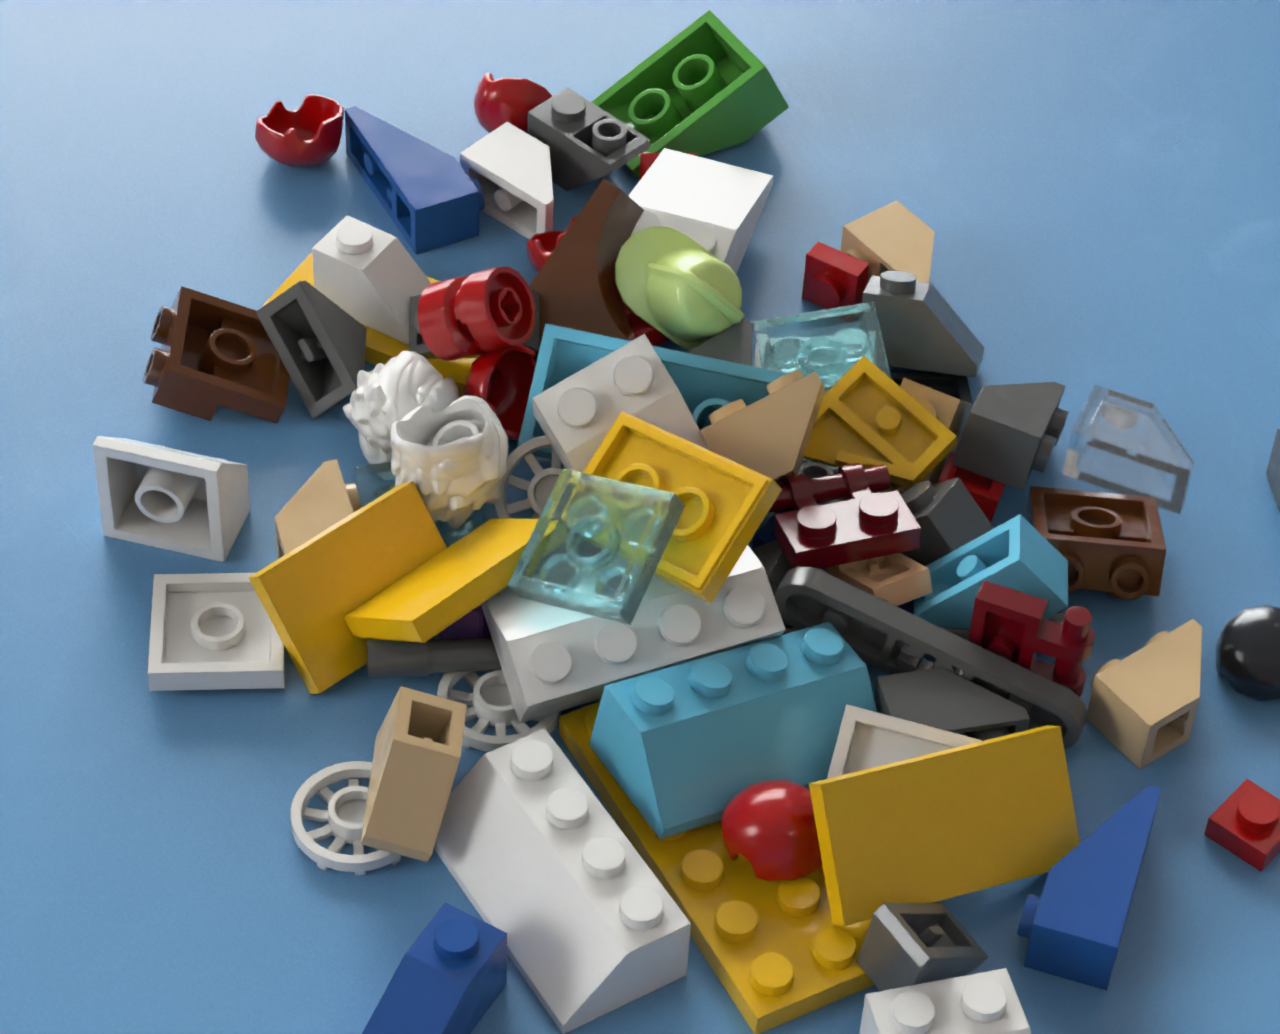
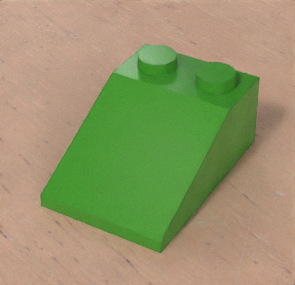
M710 9L591 101L650 139V147L645 152L661 153L666 148L682 153L698 154V157L746 142L789 108L766 66ZM640 155L625 164L636 177H639Z

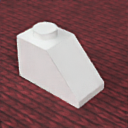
M506 122L460 153L461 167L469 178L475 177L482 188L485 200L483 212L529 240L535 234L553 231L554 198L550 148L548 145L511 123Z
M347 215L312 248L314 287L359 323L409 345L410 297L421 295L431 282L397 237Z

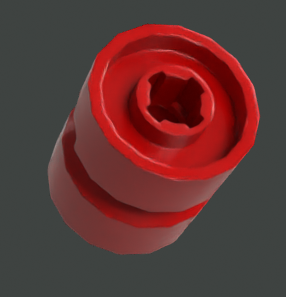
M504 266L430 284L423 290L418 301L417 319L420 333L429 350L436 357L444 361H452L480 355L484 352L523 345L531 338L535 328L536 308L533 294L527 281L518 271Z

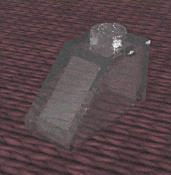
M1095 385L1071 430L1063 475L1118 494L1156 497L1157 507L1181 514L1194 462L1153 403Z

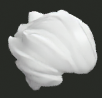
M402 351L398 356L392 357L385 365L382 363L377 364L374 370L370 372L359 370L357 374V389L352 392L350 403L343 406L346 417L358 430L359 443L363 455L374 470L381 473L387 479L395 481L396 476L391 471L393 449L390 446V433L392 424L401 421L409 412L422 405H430L434 412H440L459 399L458 387L455 384L454 378L449 376L444 379L441 373L424 356L412 351Z
M464 395L440 412H434L430 405H422L409 412L401 421L392 424L390 433V446L393 449L391 471L396 476L395 487L401 483L413 481L434 522L437 520L447 521L449 525L457 529L469 518L474 510H479L484 503L495 504L500 500V485L503 475L507 471L508 436L496 414L482 398Z

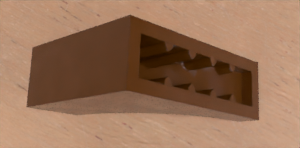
M604 178L529 286V288L540 293L539 349L545 323L628 341L636 339L628 323L623 301L615 284V262L621 246L630 238L644 209L621 189Z

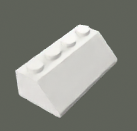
M748 545L711 604L614 556L507 586L481 604L519 723L600 700L605 685L777 637L786 630L764 566Z
M543 728L484 754L450 793L434 850L484 922L507 933V955L561 1033L565 1034L686 976L691 923L547 730Z

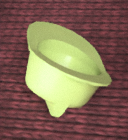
M650 226L633 233L621 246L615 262V284L622 301L635 315L661 332L673 343L687 350H692L704 343L709 337H713L733 324L739 323L745 315L740 310L742 306V288L738 276L728 264L720 261L687 235L670 227Z

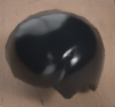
M1272 605L1249 607L1242 610L1225 624L1216 645L1217 672L1222 674L1237 692L1259 701L1280 699V608Z

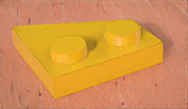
M863 356L824 395L803 459L820 462L836 468L854 463H860L863 468L884 464L888 469L891 483L911 488L920 483L957 445V436L868 358Z

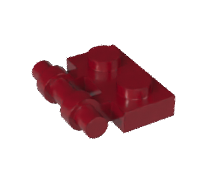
M860 463L839 466L836 474L808 479L805 474L784 477L782 484L779 485L782 491L768 512L788 510V512L774 515V536L792 568L814 567L821 569L920 549L921 527L898 490L886 493H873L890 488V475L884 464L863 468ZM837 499H842V500H843V501H840V502H835V503H830V504H825V505H817V503H822V502H827V501H832V500H837Z
M984 580L975 598L968 641L997 655L1006 657L1013 663L1057 684L1070 688L1080 698L1086 681V673L1082 668V663L1091 655L1095 638L1094 631L1090 627L1092 621L1091 612L1080 606L1070 607L1065 612L1064 621L1058 624L1045 619L1047 600ZM1038 652L1054 657L1056 661L1049 664L1037 660Z

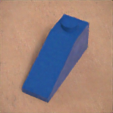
M356 106L345 109L346 154L416 255L479 236V211L485 207L484 194L478 180L475 177L469 178L455 157Z
M1147 785L1049 869L1041 897L1032 894L1027 895L1017 935L1029 938L1024 967L1103 990L1108 989L1162 788Z
M445 902L403 956L362 1034H470L507 985V933Z

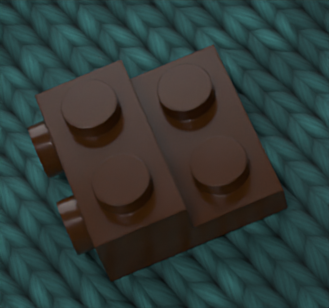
M181 286L172 308L161 306L151 334V341L162 344L161 349H153L143 378V383L155 386L152 403L208 421L212 420L218 405L277 424L286 407L290 375L258 318L256 310Z
M1030 486L1027 505L1028 522L1068 560V593L1075 592L1077 589L1104 591L1114 598L1125 600L1137 599L1142 595L1159 596L1166 546L1156 497Z

